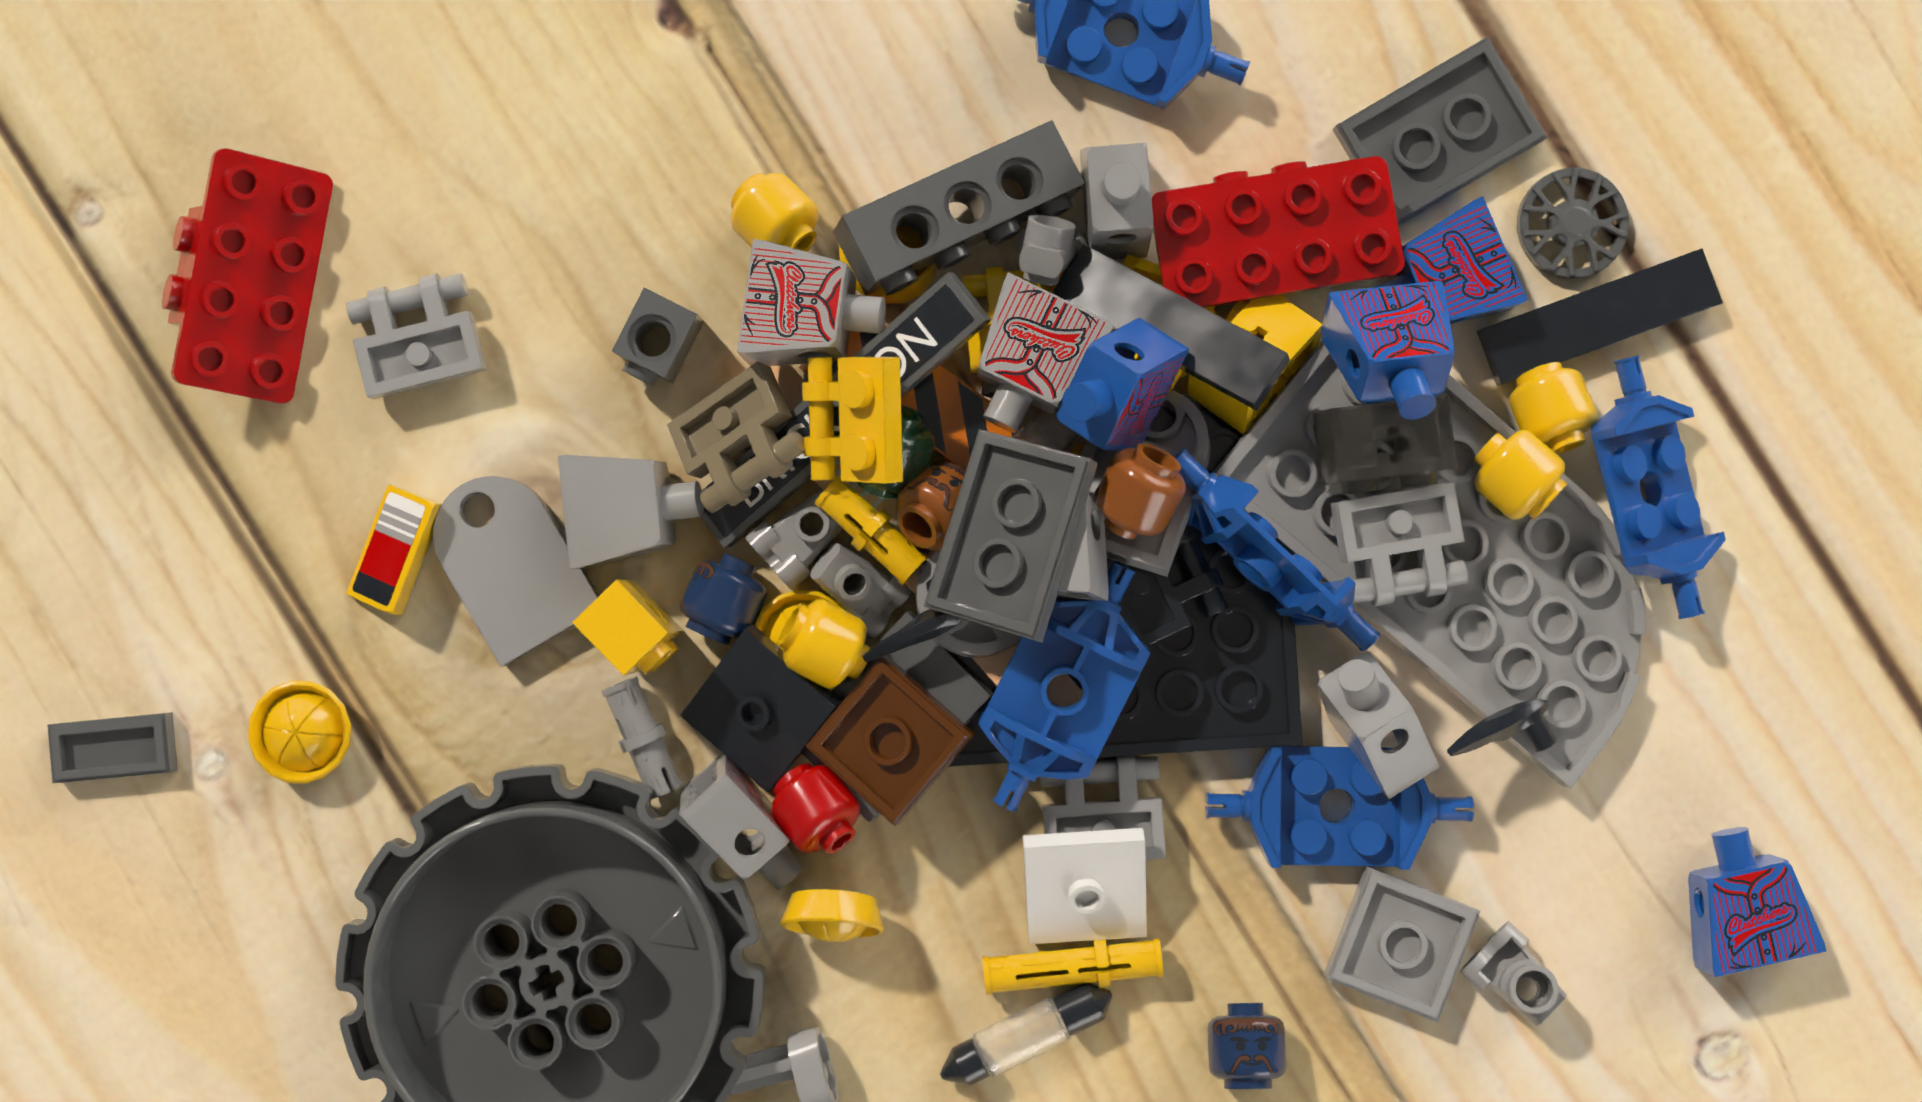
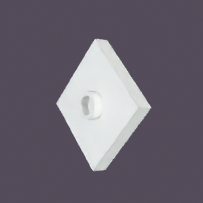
M1143 828L1023 835L1029 944L1147 937L1146 859Z

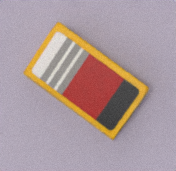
M388 484L346 594L389 614L403 615L433 538L435 518L442 504Z

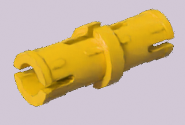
M841 475L832 481L816 499L814 504L818 508L823 509L854 538L851 545L859 552L866 549L899 580L898 582L902 586L929 558L928 555L923 554L890 523L892 516L885 509L878 512L847 482L841 481Z

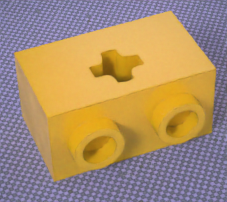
M1281 295L1253 299L1250 302L1240 301L1233 307L1226 318L1227 321L1288 353L1290 361L1258 411L1189 374L1187 395L1243 435L1319 343L1322 323Z
M615 580L572 622L623 676L640 671L645 675L651 670L656 672L679 650V647L673 640L683 631L635 580Z

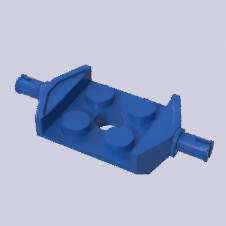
M1017 0L1030 4L1028 12L1034 14L1037 62L1161 109H1165L1176 100L1198 76L1204 78L1207 71L1241 86L1250 64L1248 60L1245 61L1215 50L1216 46L1211 45L1212 31L1209 0ZM1113 19H1127L1135 26L1137 39L1126 47H1117L1111 44L1104 33L1107 23Z
M1640 355L1613 362L1616 366L1624 397L1614 400L1616 406L1591 425V435L1626 570L1629 574L1660 579L1661 585L1672 583L1671 587L1679 614L1678 618L1695 617L1705 614V611L1703 610L1697 583L1694 578L1698 577L1697 571L1705 567L1726 541L1724 531L1704 534L1700 518V507L1694 495L1685 459V448L1680 440L1676 421L1694 417L1693 409L1660 395L1652 396L1651 391L1646 390L1647 387L1639 359ZM1640 480L1645 488V500L1643 499L1640 492Z
M1185 448L1181 449L1174 456L1181 465L1179 473L1183 476L1185 484L1191 490H1194L1189 496L1193 502L1187 521L1188 524L1194 525L1202 532L1200 539L1205 544L1217 542L1234 558L1233 563L1246 579L1258 588L1270 592L1278 600L1276 611L1281 616H1290L1293 623L1297 626L1324 624L1327 628L1337 627L1361 652L1366 651L1375 643L1380 633L1353 610L1354 605L1352 602L1354 601L1356 583L1350 577H1345L1343 580L1320 583L1323 576L1314 564L1301 555L1294 554L1292 556L1275 540L1278 537V533L1265 518L1257 513H1247L1243 510L1259 492L1257 488L1252 484L1224 475L1217 476L1214 472L1209 474Z
M1112 560V564L1107 572L1108 601L1056 598L1043 643L1021 637L985 712L983 711L979 718V726L985 735L1009 761V770L996 796L993 798L996 804L1003 807L1009 793L1013 791L1006 803L1007 810L1017 811V807L1030 780L1035 782L1037 777L1066 780L1089 777L1151 654L1149 648L1120 614L1122 608L1118 603L1121 601L1133 575L1136 573L1135 570L1125 565L1119 580L1116 582L1123 568L1122 563ZM1061 674H1069L1076 677L1082 685L1080 698L1069 706H1060L1053 703L1046 692L1052 678Z
M1268 747L1258 763L1248 790H1242V795L1210 793L1205 795V803L1208 805H1223L1222 807L1205 806L1206 818L1242 817L1243 821H1248L1257 844L1271 868H1281V865L1395 866L1400 870H1410L1431 823H1435L1436 820L1472 822L1474 812L1470 810H1455L1456 808H1474L1472 796L1436 797L1434 793L1429 791L1424 778L1388 800L1349 747ZM1381 747V749H1383V750H1390V749L1395 748V747ZM1342 789L1347 793L1351 802L1348 814L1339 821L1325 820L1319 808L1322 796L1329 790Z

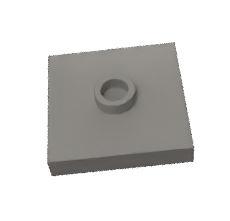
M1365 866L1323 976L1328 980L1438 1022L1480 911L1385 872Z

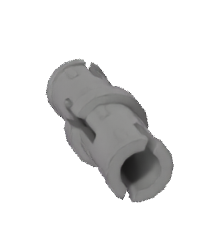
M635 676L615 684L614 687H608L601 692L608 702L623 737L618 742L622 752H629L641 782L653 788L654 794L652 799L671 792L670 789L675 790L681 787L683 782L679 779L662 739L667 734L662 723H655L638 683L639 679Z

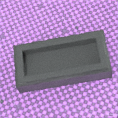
M173 712L47 725L52 783L178 771Z

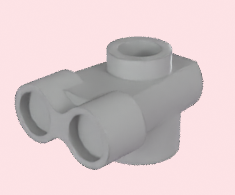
M1048 215L1029 216L1027 225L1024 226L1016 238V248L1020 254L1019 265L1022 272H1024L1023 278L1036 284L1057 285L1060 274L1070 266L1083 244L1088 246L1087 238L1081 232L1075 231L1076 225L1068 220Z
M822 489L772 525L764 520L745 537L749 544L792 591L810 576L811 570L808 566L843 530L823 509L818 508L814 504L823 492ZM809 513H817L823 519L824 526L818 535L808 536L801 528L802 519Z
M839 543L831 544L829 548L819 555L810 573L811 578L847 612L859 617L866 624V636L870 639L883 631L891 613L901 606L912 592L906 584L902 586L898 582L899 580L886 568L881 570L858 556L852 549ZM850 574H852V575L850 576V578H849L847 581L844 582V580L846 579V577L849 576Z
M1507 921L1467 961L1460 972L1478 990L1481 991L1487 986L1535 1026H1538L1559 1006L1567 994L1558 985L1553 973L1541 966L1526 949L1525 945L1529 939L1510 921ZM1523 977L1531 978L1537 985V993L1530 1000H1523L1516 991V985Z

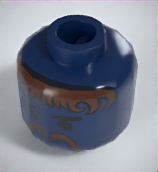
M724 553L720 563L711 560L699 562L680 600V610L684 616L689 618L685 627L725 645H729L732 637L738 639L745 628L755 624L767 596L765 586L752 578L757 567Z
M1228 1003V1015L1217 1016L1208 1023L1210 1073L1214 1077L1224 1080L1225 1089H1272V1079L1281 1077L1286 1071L1284 1023L1276 1016L1264 1015L1263 1003Z

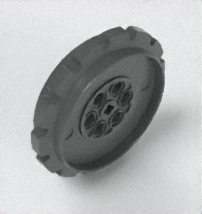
M538 764L506 769L494 775V789L490 796L481 793L477 786L470 782L456 787L429 803L411 818V823L416 831L414 844L408 843L401 838L390 840L383 845L370 863L355 890L356 899L367 908L366 920H352L342 927L336 959L335 985L339 991L349 992L356 998V1010L349 1012L340 1019V1029L347 1053L358 1078L362 1081L378 1078L385 1084L387 1093L381 1102H725L731 1094L747 1063L746 1056L736 1049L733 1040L740 1036H754L761 1022L765 998L766 970L763 965L749 962L743 953L745 947L753 945L759 940L761 927L755 906L744 880L739 876L723 879L716 874L714 864L720 856L679 815L680 806L675 807L667 815H659L653 811L651 800L654 790L651 786L628 776L601 768H594L588 771L581 786H576L569 782L566 768L562 764ZM554 904H564L574 911L577 918L575 931L562 932L552 924L550 911ZM496 925H509L518 933L520 942L516 952H506L496 944L494 939ZM605 943L615 946L622 955V969L608 971L599 966L595 958L596 946ZM548 965L551 973L560 970L564 977V980L556 987V990L553 982L545 985L540 977L548 968ZM484 985H498L505 991L508 998L507 1010H494L485 1003L483 999ZM593 1003L605 1007L611 1016V1027L605 1030L591 1027L584 1017L585 1005ZM541 1024L546 1026L554 1037L553 1048L542 1050L535 1047L528 1037L529 1025Z

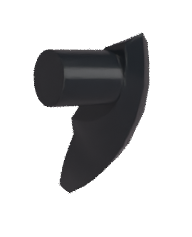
M932 579L926 582L927 593ZM933 609L926 610L917 615L901 630L876 644L862 658L865 662L908 646L933 639L954 628L963 619Z
M1534 699L1520 702L1488 716L1458 738L1447 749V753L1451 757L1467 753L1491 742L1505 741L1521 730L1536 752L1550 748L1557 739L1542 716L1547 710L1548 701Z

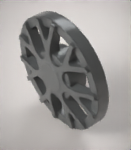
M1564 168L1542 177L1531 186L1523 197L1517 215V234L1526 256L1545 273L1564 279L1587 277L1609 266L1623 249L1629 229L1627 206L1619 190L1603 175L1584 168ZM1570 178L1569 185L1567 186L1562 179ZM1577 179L1593 184L1587 201L1575 199ZM1552 182H1555L1565 198V201L1557 206H1553L1541 192L1542 189ZM1599 189H1601L1605 194L1599 195ZM1535 198L1539 200L1541 207L1532 206ZM1609 198L1615 215L1606 219H1598L1594 205L1603 199ZM1530 212L1549 214L1547 230H1529ZM1616 220V227L1612 225V221ZM1598 228L1615 235L1609 250L1603 248L1592 239ZM1531 236H1539L1540 241L1534 245ZM1550 238L1558 245L1563 246L1553 262L1548 261L1539 252V249ZM1584 244L1587 249L1590 266L1574 269L1572 250L1574 247ZM1596 252L1603 255L1599 261H1597ZM1563 258L1566 260L1567 268L1558 266Z

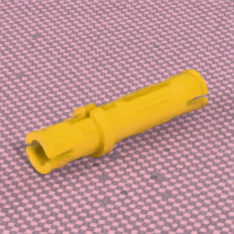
M1159 938L1150 941L1106 945V939L1094 940V946L1038 951L995 957L982 956L986 995H992V993L1095 982H1098L1099 988L1111 987L1110 981L1153 976L1164 977Z

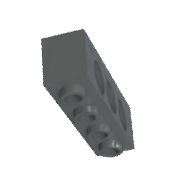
M1053 120L842 215L833 233L865 296L883 288L886 295H891L915 283L918 280L915 272L935 263L938 270L942 271L965 260L971 255L968 247L986 239L991 247L1011 239L1022 231L1020 223L1028 220V217L1031 215L1054 217L1062 215L1073 207L1070 199L1085 182ZM1001 179H1011L1019 183L1024 191L1025 199L1016 200L1009 197L1002 188ZM959 202L966 205L973 214L974 223L963 224L957 221L950 213L949 203ZM908 226L915 229L922 238V247L915 249L902 244L897 237L896 228Z

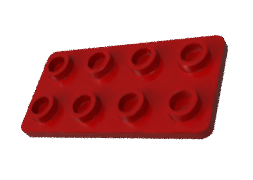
M228 148L219 149L213 153L203 205L189 208L188 217L180 216L173 238L174 251L181 252L177 275L169 274L162 297L163 309L170 310L168 324L180 326L171 375L175 382L279 404H285L292 400L333 189V181L329 175Z
M1379 156L1307 167L1305 161L1289 162L1271 168L1270 174L1251 177L1248 176L1247 171L1229 172L1214 177L1213 183L1161 191L1154 194L1151 198L1153 232L1162 285L1203 308L1397 275L1404 267V256L1388 164Z

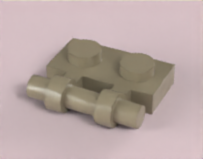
M758 361L667 424L687 475L700 479L709 473L714 484L700 494L703 506L711 513H715L727 504L731 506L738 505L751 495L752 487L768 476L778 478L793 467L792 460L805 452L804 438L797 431L793 430L780 440L777 439L774 429L791 418L792 415L771 367ZM751 445L755 457L737 468L733 456Z

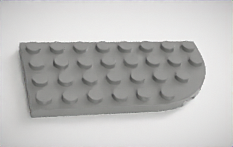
M1321 339L1213 472L1217 476L1224 475L1252 484L1259 490L1243 510L1247 513H1257L1265 518L1278 533V537L1275 540L1292 556L1294 554L1301 555L1314 564L1323 576L1321 580L1323 583L1343 580L1345 577H1350L1352 580L1365 578L1366 575L1364 560L1341 563L1330 503L1454 482L1465 542L1443 545L1441 547L1444 563L1464 561L1468 571V582L1462 585L1447 587L1446 593L1425 597L1422 592L1396 596L1392 604L1375 607L1372 606L1370 601L1353 604L1354 609L1482 719L1520 702L1534 699L1547 700L1548 707L1542 716L1556 737V742L1550 748L1536 752L1522 730L1507 740L1561 786L1572 788L1620 725L1632 701L1640 675L1635 673L1639 660L1641 635H1646L1642 588H1636L1633 574H1629L1625 568L1614 524L1600 506L1565 474L1562 475L1561 479L1567 483V486L1535 520L1528 514L1518 520L1508 518L1476 490L1474 481L1481 466L1473 459L1495 434L1499 433L1507 440L1516 433L1510 426L1451 375H1449L1445 391L1438 396H1434L1436 399L1434 410L1420 419L1408 420L1401 417L1395 401L1370 404L1360 402L1356 399ZM1416 551L1389 555L1392 573L1417 568L1418 558Z

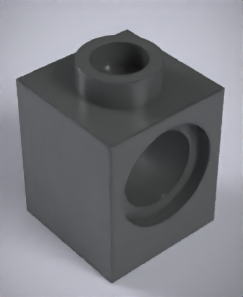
M644 287L612 352L626 360L622 368L623 372L651 386H654L658 377L673 384L704 320L698 314ZM654 327L667 328L670 333L668 349L659 356H646L642 350V339L645 333Z

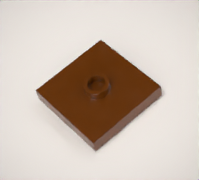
M886 655L877 659L806 747L893 826H897L976 733Z

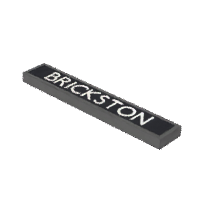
M947 272L853 357H900L902 399L991 321V318L957 275L953 272ZM837 370L834 374H832L833 381H838ZM802 401L790 412L792 417L774 429L778 440L793 430L797 431L803 438L810 436L809 401ZM833 401L834 436H840L839 401ZM752 446L734 461L737 468L755 457ZM804 453L792 460L793 467L778 478L768 476L751 488V495L736 506L727 504L715 513L709 512L704 507L701 519L724 548L736 544L811 478L810 456H804ZM713 481L709 485H707L702 490V492L708 489L710 486H712L714 484Z

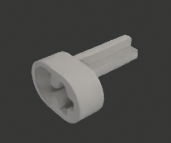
M820 1027L788 1034L787 1044L745 1054L747 1063L730 1094L733 1095L794 1079L800 1102H839L838 1086L829 1049Z

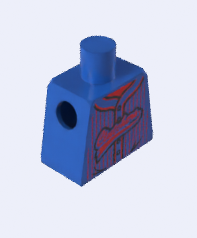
M1483 196L1468 203L1402 246L1404 256L1403 269L1397 274V277L1372 287L1442 281L1445 288L1450 324L1505 312L1528 301Z
M1442 281L1329 292L1320 336L1356 399L1365 404L1395 401L1401 417L1408 420L1420 419L1430 414L1436 406L1434 396H1438L1445 391L1455 351L1445 288Z
M1137 318L1098 338L1087 348L1069 387L1063 394L1056 418L1059 422L1101 449L1122 450L1136 448L1138 444L1144 442L1189 348L1142 318ZM1137 353L1142 360L1135 361V354Z
M1747 827L1729 828L1712 833L1718 865L1694 870L1688 876L1692 951L1695 967L1714 977H1719L1826 952L1824 940L1793 867L1788 860L1771 854L1755 856Z

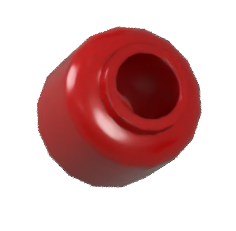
M805 763L793 768L778 781L773 789L775 798L772 802L771 814L798 850L807 854L825 850L827 854H833L851 842L856 834L853 826L860 816L861 804L845 782L828 766L819 765L813 767L810 763Z

